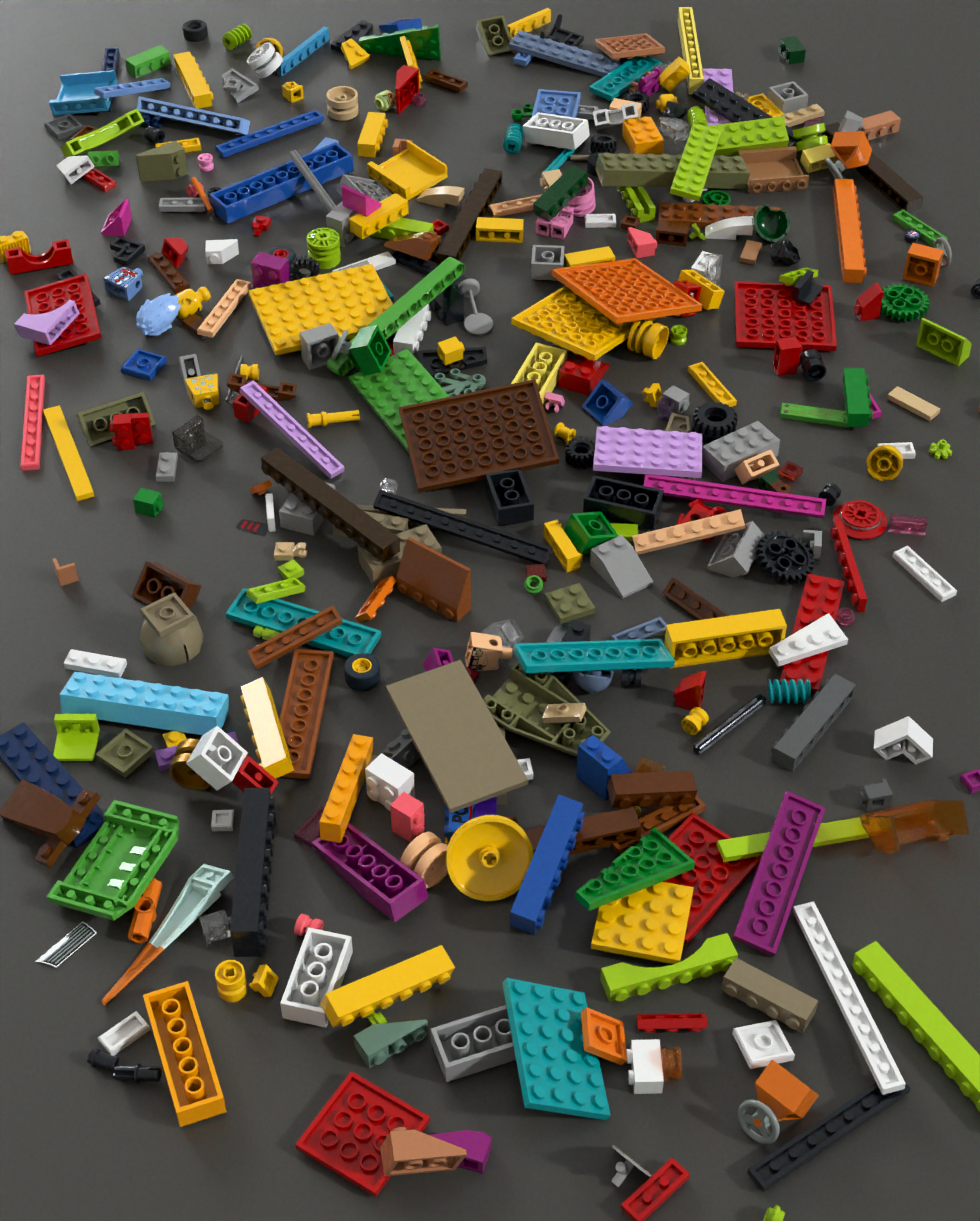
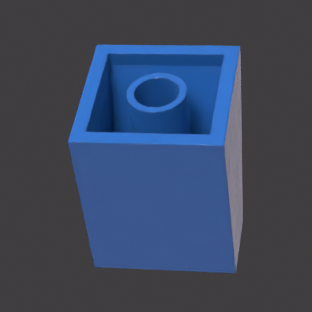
M592 735L578 745L576 777L605 801L608 800L610 797L607 785L610 775L632 773L622 757L596 736Z

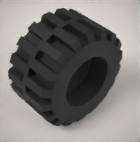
M706 402L695 409L692 432L702 434V442L708 444L736 431L737 413L732 407L722 404V402Z

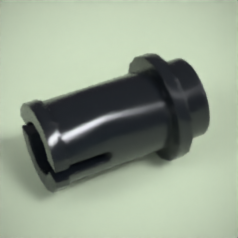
M92 1049L88 1055L87 1063L91 1064V1067L99 1066L114 1071V1067L118 1066L120 1058L103 1053L100 1049Z

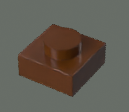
M625 215L620 228L628 230L629 227L637 229L640 218Z

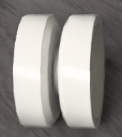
M270 42L259 46L247 59L248 65L255 69V73L259 78H265L272 74L283 61V57L278 52H275V48Z

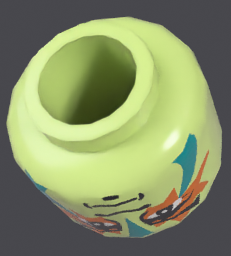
M389 90L382 91L375 97V106L381 111H387L396 105V96Z

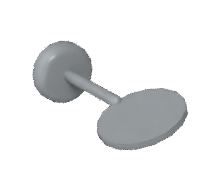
M465 279L459 283L458 288L463 292L464 298H470L474 314L466 317L464 328L470 334L485 335L492 330L493 320L487 314L477 312L473 297L480 291L479 282L475 279Z

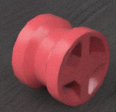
M189 184L186 186L190 198H197L199 196L194 185Z

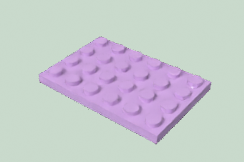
M597 427L593 471L701 478L702 434L696 432L645 430L642 428Z

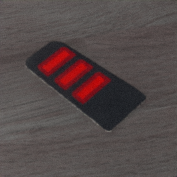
M242 519L236 526L238 529L266 536L268 533V524Z

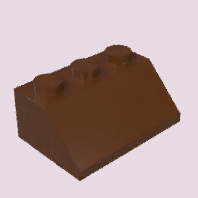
M146 561L132 596L149 605L175 592L189 609L195 603L201 585L159 563Z

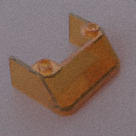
M924 800L860 815L861 825L877 851H882V854L899 852V845L917 840L936 838L937 841H944L950 839V835L970 834L963 800Z

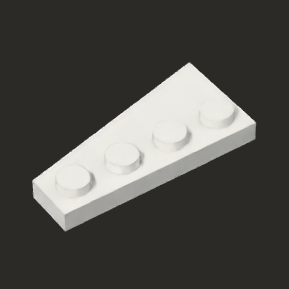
M828 613L770 647L769 654L779 667L847 645L848 638Z

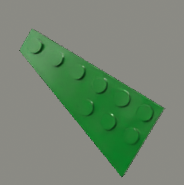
M654 827L647 837L643 836L636 846H631L612 862V866L608 869L604 868L600 872V876L596 879H591L577 890L575 899L590 911L694 869L695 861Z

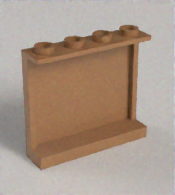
M796 146L738 150L737 156L743 158L750 172L746 187L748 193L807 189L809 175H804L796 158Z

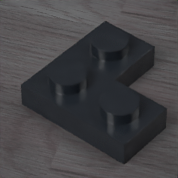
M118 236L110 244V249L118 252L113 257L114 262L128 266L145 251V245Z

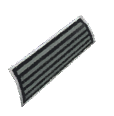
M82 922L35 962L49 964L57 968L97 932Z

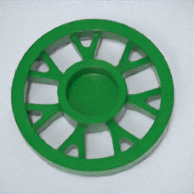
M712 190L704 193L702 202L706 205H710V203L730 205L731 197L726 192Z

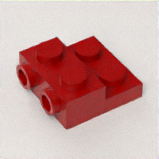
M149 413L113 415V422H110V432L115 434L112 436L113 446H117L118 451L135 450L136 445L153 444Z

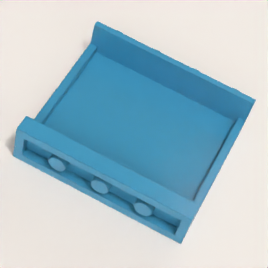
M115 71L60 75L62 86L56 99L49 101L52 114L65 115L108 111L113 97L101 98L94 93V88L117 85L118 80Z

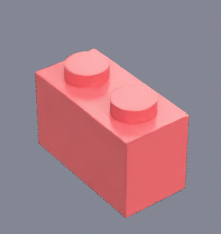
M403 791L390 805L392 832L411 843L425 831L424 804Z

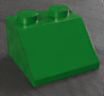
M602 512L572 513L564 528V531L582 555L591 554L592 548L618 537V534Z

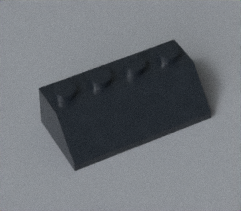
M571 620L554 627L546 643L590 641L591 625ZM554 672L550 674L566 687L573 672Z

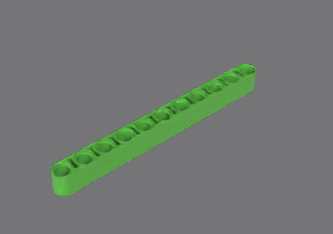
M448 257L367 327L378 325L385 340H387L464 273L465 265L452 257ZM339 353L335 361H332L330 358L327 362V368L340 377L346 375L355 367L348 356Z

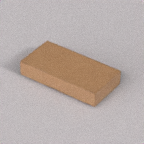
M747 240L739 262L755 265L762 248V243Z

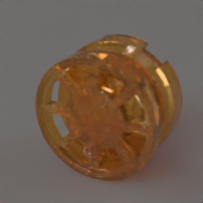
M660 1047L662 1052L663 1080L668 1081L669 1078H674L675 1081H681L682 1057L680 1047H673V1049Z

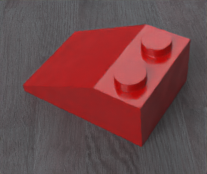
M403 65L396 72V114L398 115L419 95V69Z
M577 355L565 361L560 368L558 386L589 396L609 368V364L597 360H588L584 356Z

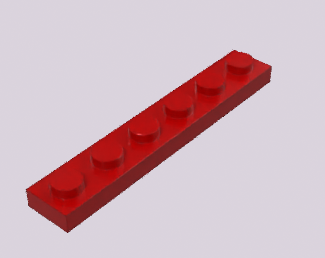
M834 520L833 528L830 529V535L835 541L834 548L839 554V564L843 566V577L847 579V590L851 592L852 605H855L857 612H865L867 596L842 520Z

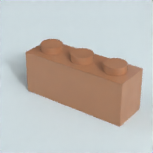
M891 110L866 117L862 120L864 124L860 131L864 132L867 140L899 132L901 118Z

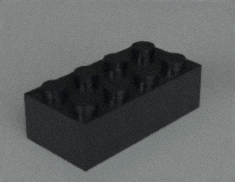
M593 475L584 497L583 513L602 512L609 521L623 524H638V527L654 530L662 509L664 490Z

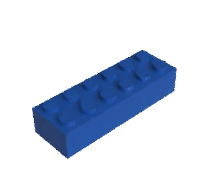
M558 795L510 911V926L535 935L537 929L541 930L545 920V909L549 910L553 900V889L557 890L559 886L561 872L565 870L569 860V853L573 851L577 840V831H581L584 823L585 812L582 811L583 803Z

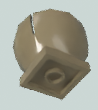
M175 592L140 609L141 615L145 618L140 629V643L148 659L157 665L176 666L187 663V660L190 661L199 654L203 644V632L197 617Z

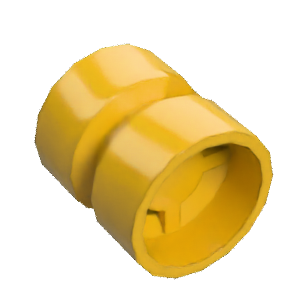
M226 960L220 963L215 970V979L220 998L226 1002L240 1001L247 993V981L243 965L236 960Z

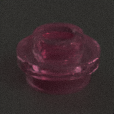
M416 93L413 95L412 103L421 106L426 102L424 94Z
M841 608L837 613L836 621L841 625H851L855 620V615L849 608Z

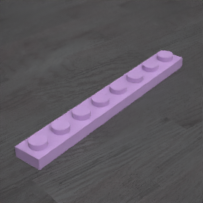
M254 380L240 387V393L330 479L344 472L345 467Z

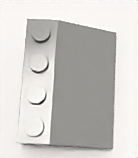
M344 174L336 190L342 198V185L344 184L368 195L378 202L393 195L380 181Z

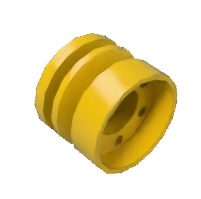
M638 320V322H634L628 336V349L636 351V353L643 352L644 356L657 359L666 346L669 336L668 326L660 323L653 324L651 320Z

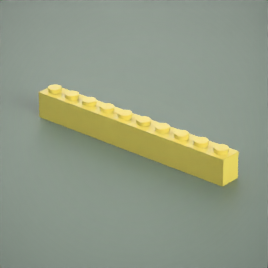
M679 7L678 28L683 60L689 64L690 74L686 77L688 94H692L704 83L693 9L692 7Z

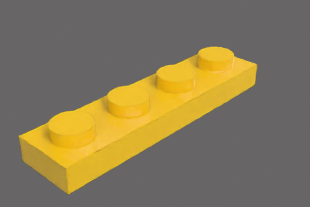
M543 9L507 25L511 39L514 38L518 31L529 32L550 23L551 9Z

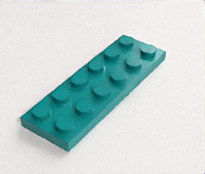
M634 56V58L629 59L589 86V92L608 101H613L614 98H617L633 87V85H630L631 82L638 83L641 77L647 76L645 72H653V69L662 66V62L649 56Z

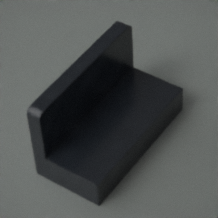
M807 270L794 286L792 300L810 306L822 292L823 286L812 283L813 271Z

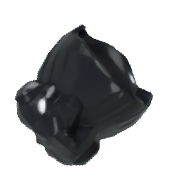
M667 101L666 109L660 117L665 123L674 125L677 120L682 119L686 115L687 108H683L678 103Z
M788 239L783 240L780 244L771 245L770 257L772 262L794 265L800 261L798 249Z

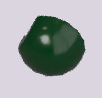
M762 204L757 208L752 217L753 230L756 236L765 242L774 243L780 241L789 232L790 219L788 213L784 210H773L769 208V205Z

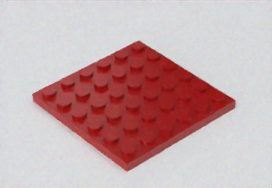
M735 281L736 347L775 349L776 339L796 337L802 345V350L836 351L837 343L831 285H821L823 286L822 292L808 306L792 300L794 286H787L785 283Z

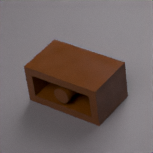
M659 220L656 229L657 243L686 247L690 223Z

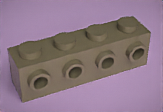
M738 958L734 960L723 977L722 991L731 997H736L745 1002L748 1006L766 1013L770 1018L783 1022L791 1029L803 1033L815 1015L818 1000Z

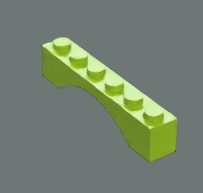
M136 108L93 132L66 142L60 149L66 158L83 155L138 128L144 122V119Z
M728 933L707 938L693 955L673 965L646 968L621 962L601 968L600 981L609 1003L614 1001L620 1002L632 996L645 995L650 991L666 989L678 983H688L692 979L699 977L705 978L717 972H727L734 960L738 958V953Z

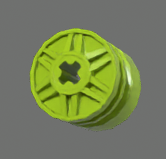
M317 228L308 233L306 237L308 259L309 257H312V261L315 259L320 269L336 267L341 261L339 234L330 228Z

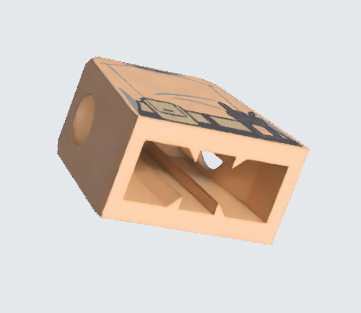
M476 632L470 633L465 654L466 667L475 671L497 670L501 659H512V648L502 647V641L499 636Z

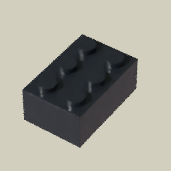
M521 468L485 474V490L498 526L534 520V502Z

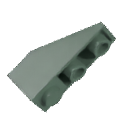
M415 1020L373 1024L354 1035L355 1049L368 1068L380 1065L388 1057L395 1053H401L412 1043L422 1041L428 1035V1021Z

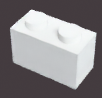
M660 1039L631 1040V1048L627 1049L626 1053L627 1064H631L632 1070H628L629 1085H633L634 1094L662 1093L664 1080Z

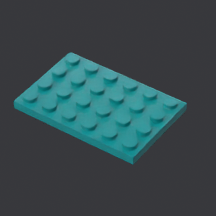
M506 978L502 985L524 1107L607 1120L611 1114L599 1058L584 1051L581 1011L588 1007L585 993Z

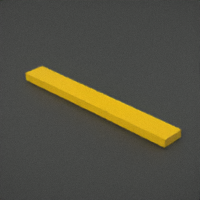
M60 405L43 409L76 500L80 501L95 497Z

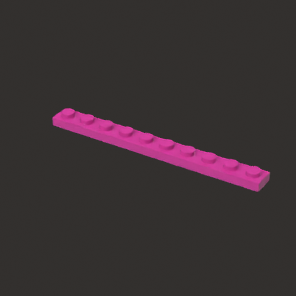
M645 474L643 484L646 487L664 490L663 496L691 500L699 499L705 502L816 518H824L826 499L661 475Z

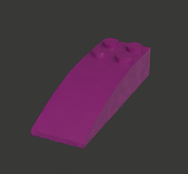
M350 823L347 825L341 843L321 840L320 837L311 842L317 852L355 891L393 922L398 921L428 899L425 881L422 877Z

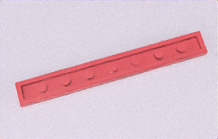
M44 375L27 376L21 471L40 469L45 391Z

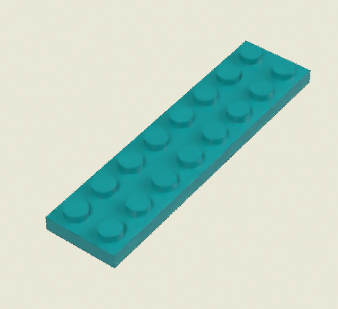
M243 588L225 614L226 619L254 628L258 625L264 627V629L268 628L282 633L316 615L319 611L281 599L256 604L246 596L247 589ZM342 619L343 624L306 643L320 649L333 651L339 655L351 657L360 653L371 654L382 635L380 630Z
M661 639L514 644L513 648L525 673L530 674L541 672H589L592 670L609 671L617 669H663L674 667L675 664L674 658Z

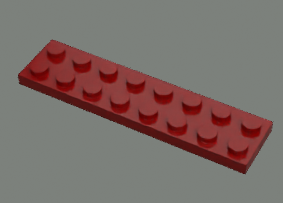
M807 574L792 634L828 613L836 622L845 581ZM829 651L785 664L780 683L782 679H786L787 683L790 679H794L795 683L798 679H802L803 683L806 679H809L811 694H815L820 690Z

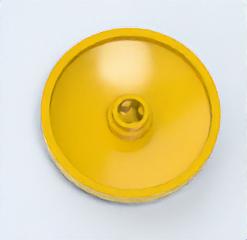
M498 815L479 816L465 822L451 837L446 850V867L453 884L463 894L480 901H496L509 897L520 889L534 855L533 848L526 832L514 821Z

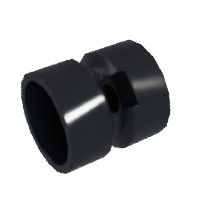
M807 350L802 353L800 365L805 378L809 381L822 379L826 375V367L820 353L816 350Z

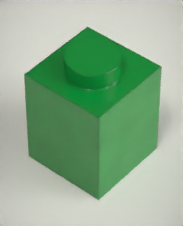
M140 488L133 499L135 513L156 517L164 506L161 492Z

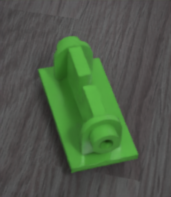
M118 151L88 152V157L95 167L119 166L120 156Z

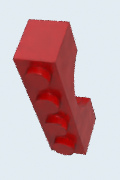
M69 239L52 242L50 249L40 255L28 254L21 247L5 250L10 275L74 264Z

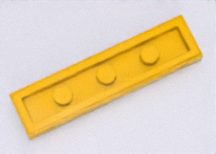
M703 362L688 366L687 371L715 403L722 402V404H727L729 407L737 405V400Z

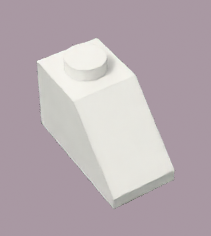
M87 155L69 156L56 165L70 184H73L95 167Z
M238 239L206 240L205 253L207 265L224 264L238 255Z

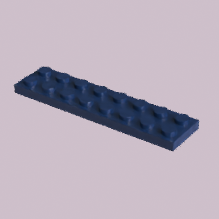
M24 722L0 735V760L19 782L22 780L30 782L58 797L70 807L73 805L78 794L83 791V788ZM97 804L87 816L79 834L71 842L76 848L94 838L105 822L103 816L105 813Z

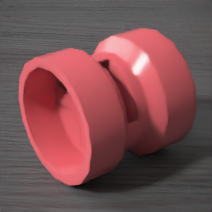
M302 913L295 923L294 934L300 937L305 936L308 927L323 930L324 922L317 918L314 920L310 919L309 915Z

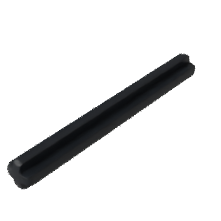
M758 694L694 743L693 751L697 754L703 753L765 705L766 697Z

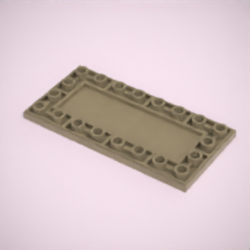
M461 660L386 686V691L450 813L528 785L525 773Z

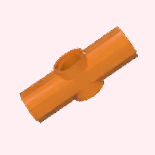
M156 878L152 879L134 906L135 911L128 938L135 943L143 944V942L148 941L152 923L157 917L156 908L162 889V882L156 880Z

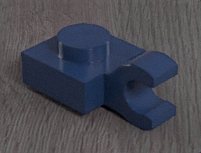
M147 113L141 114L144 122L140 125L141 127L153 126L160 128L162 126L161 123L157 122L161 119L160 116Z

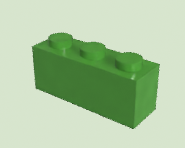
M159 45L125 59L127 72L138 78L170 65L171 59L170 52Z

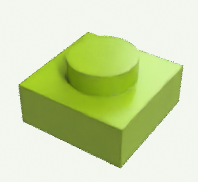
M294 559L278 567V572L285 580L294 577L297 579L304 575V569Z

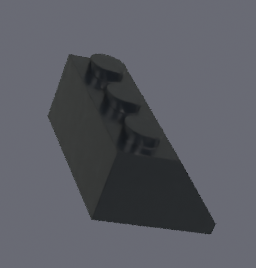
M454 282L428 303L432 311L436 312L439 319L446 326L464 320V294Z

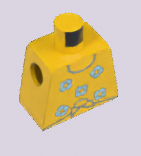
M217 373L185 379L187 394L196 408L204 407L206 410H211L214 405L220 403Z

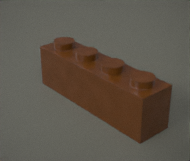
M692 770L611 774L607 785L612 808L647 807L653 805L667 806L672 804L687 805L694 802L698 791Z

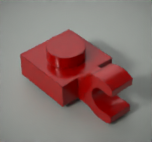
M262 215L255 217L252 222V229H255L253 236H260L262 230H268L271 225L270 217Z

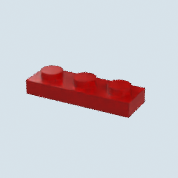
M705 1013L636 1014L637 1028L643 1032H654L655 1029L677 1032L678 1028H688V1031L698 1032L702 1028H708Z
M671 1158L621 1204V1210L633 1221H645L690 1178V1173L674 1158Z

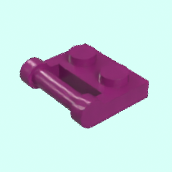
M656 67L653 69V72L645 77H641L638 81V91L640 93L644 92L648 96L657 92L660 87L659 77L662 74V69Z

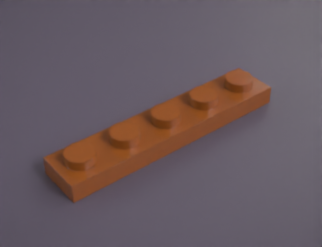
M334 605L247 652L256 669H259L343 624V621Z
M696 795L694 802L691 804L667 805L638 819L641 825V838L643 836L647 837L654 827L663 833L683 823L692 813L698 815L704 812L706 805ZM640 839L622 844L614 843L611 847L617 855H620L631 846H636Z

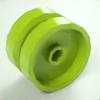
M825 123L793 130L795 139L804 138V140L795 144L797 151L828 144L827 136H817V134L826 131Z

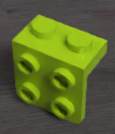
M89 713L55 714L54 722L57 738L54 757L58 761H93L100 731L97 715Z

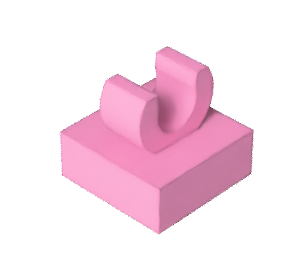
M546 392V410L549 411L551 406H555L554 412L558 413L559 407L563 408L565 403L563 396Z

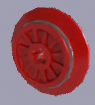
M856 500L846 502L838 506L833 513V523L834 520H842L847 536L853 539H873L882 535L887 528L885 514L874 504L867 501Z

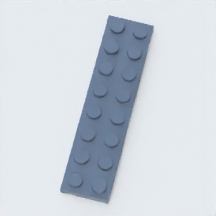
M518 31L509 43L508 48L601 77L619 67L622 62L612 60L602 54L592 53L589 50L569 46L565 43H559L546 38L543 39L538 35H532L525 31Z

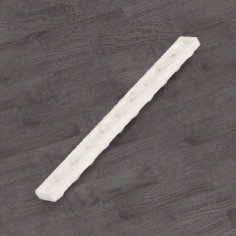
M814 901L793 906V914L882 1095L905 1089L906 1083Z

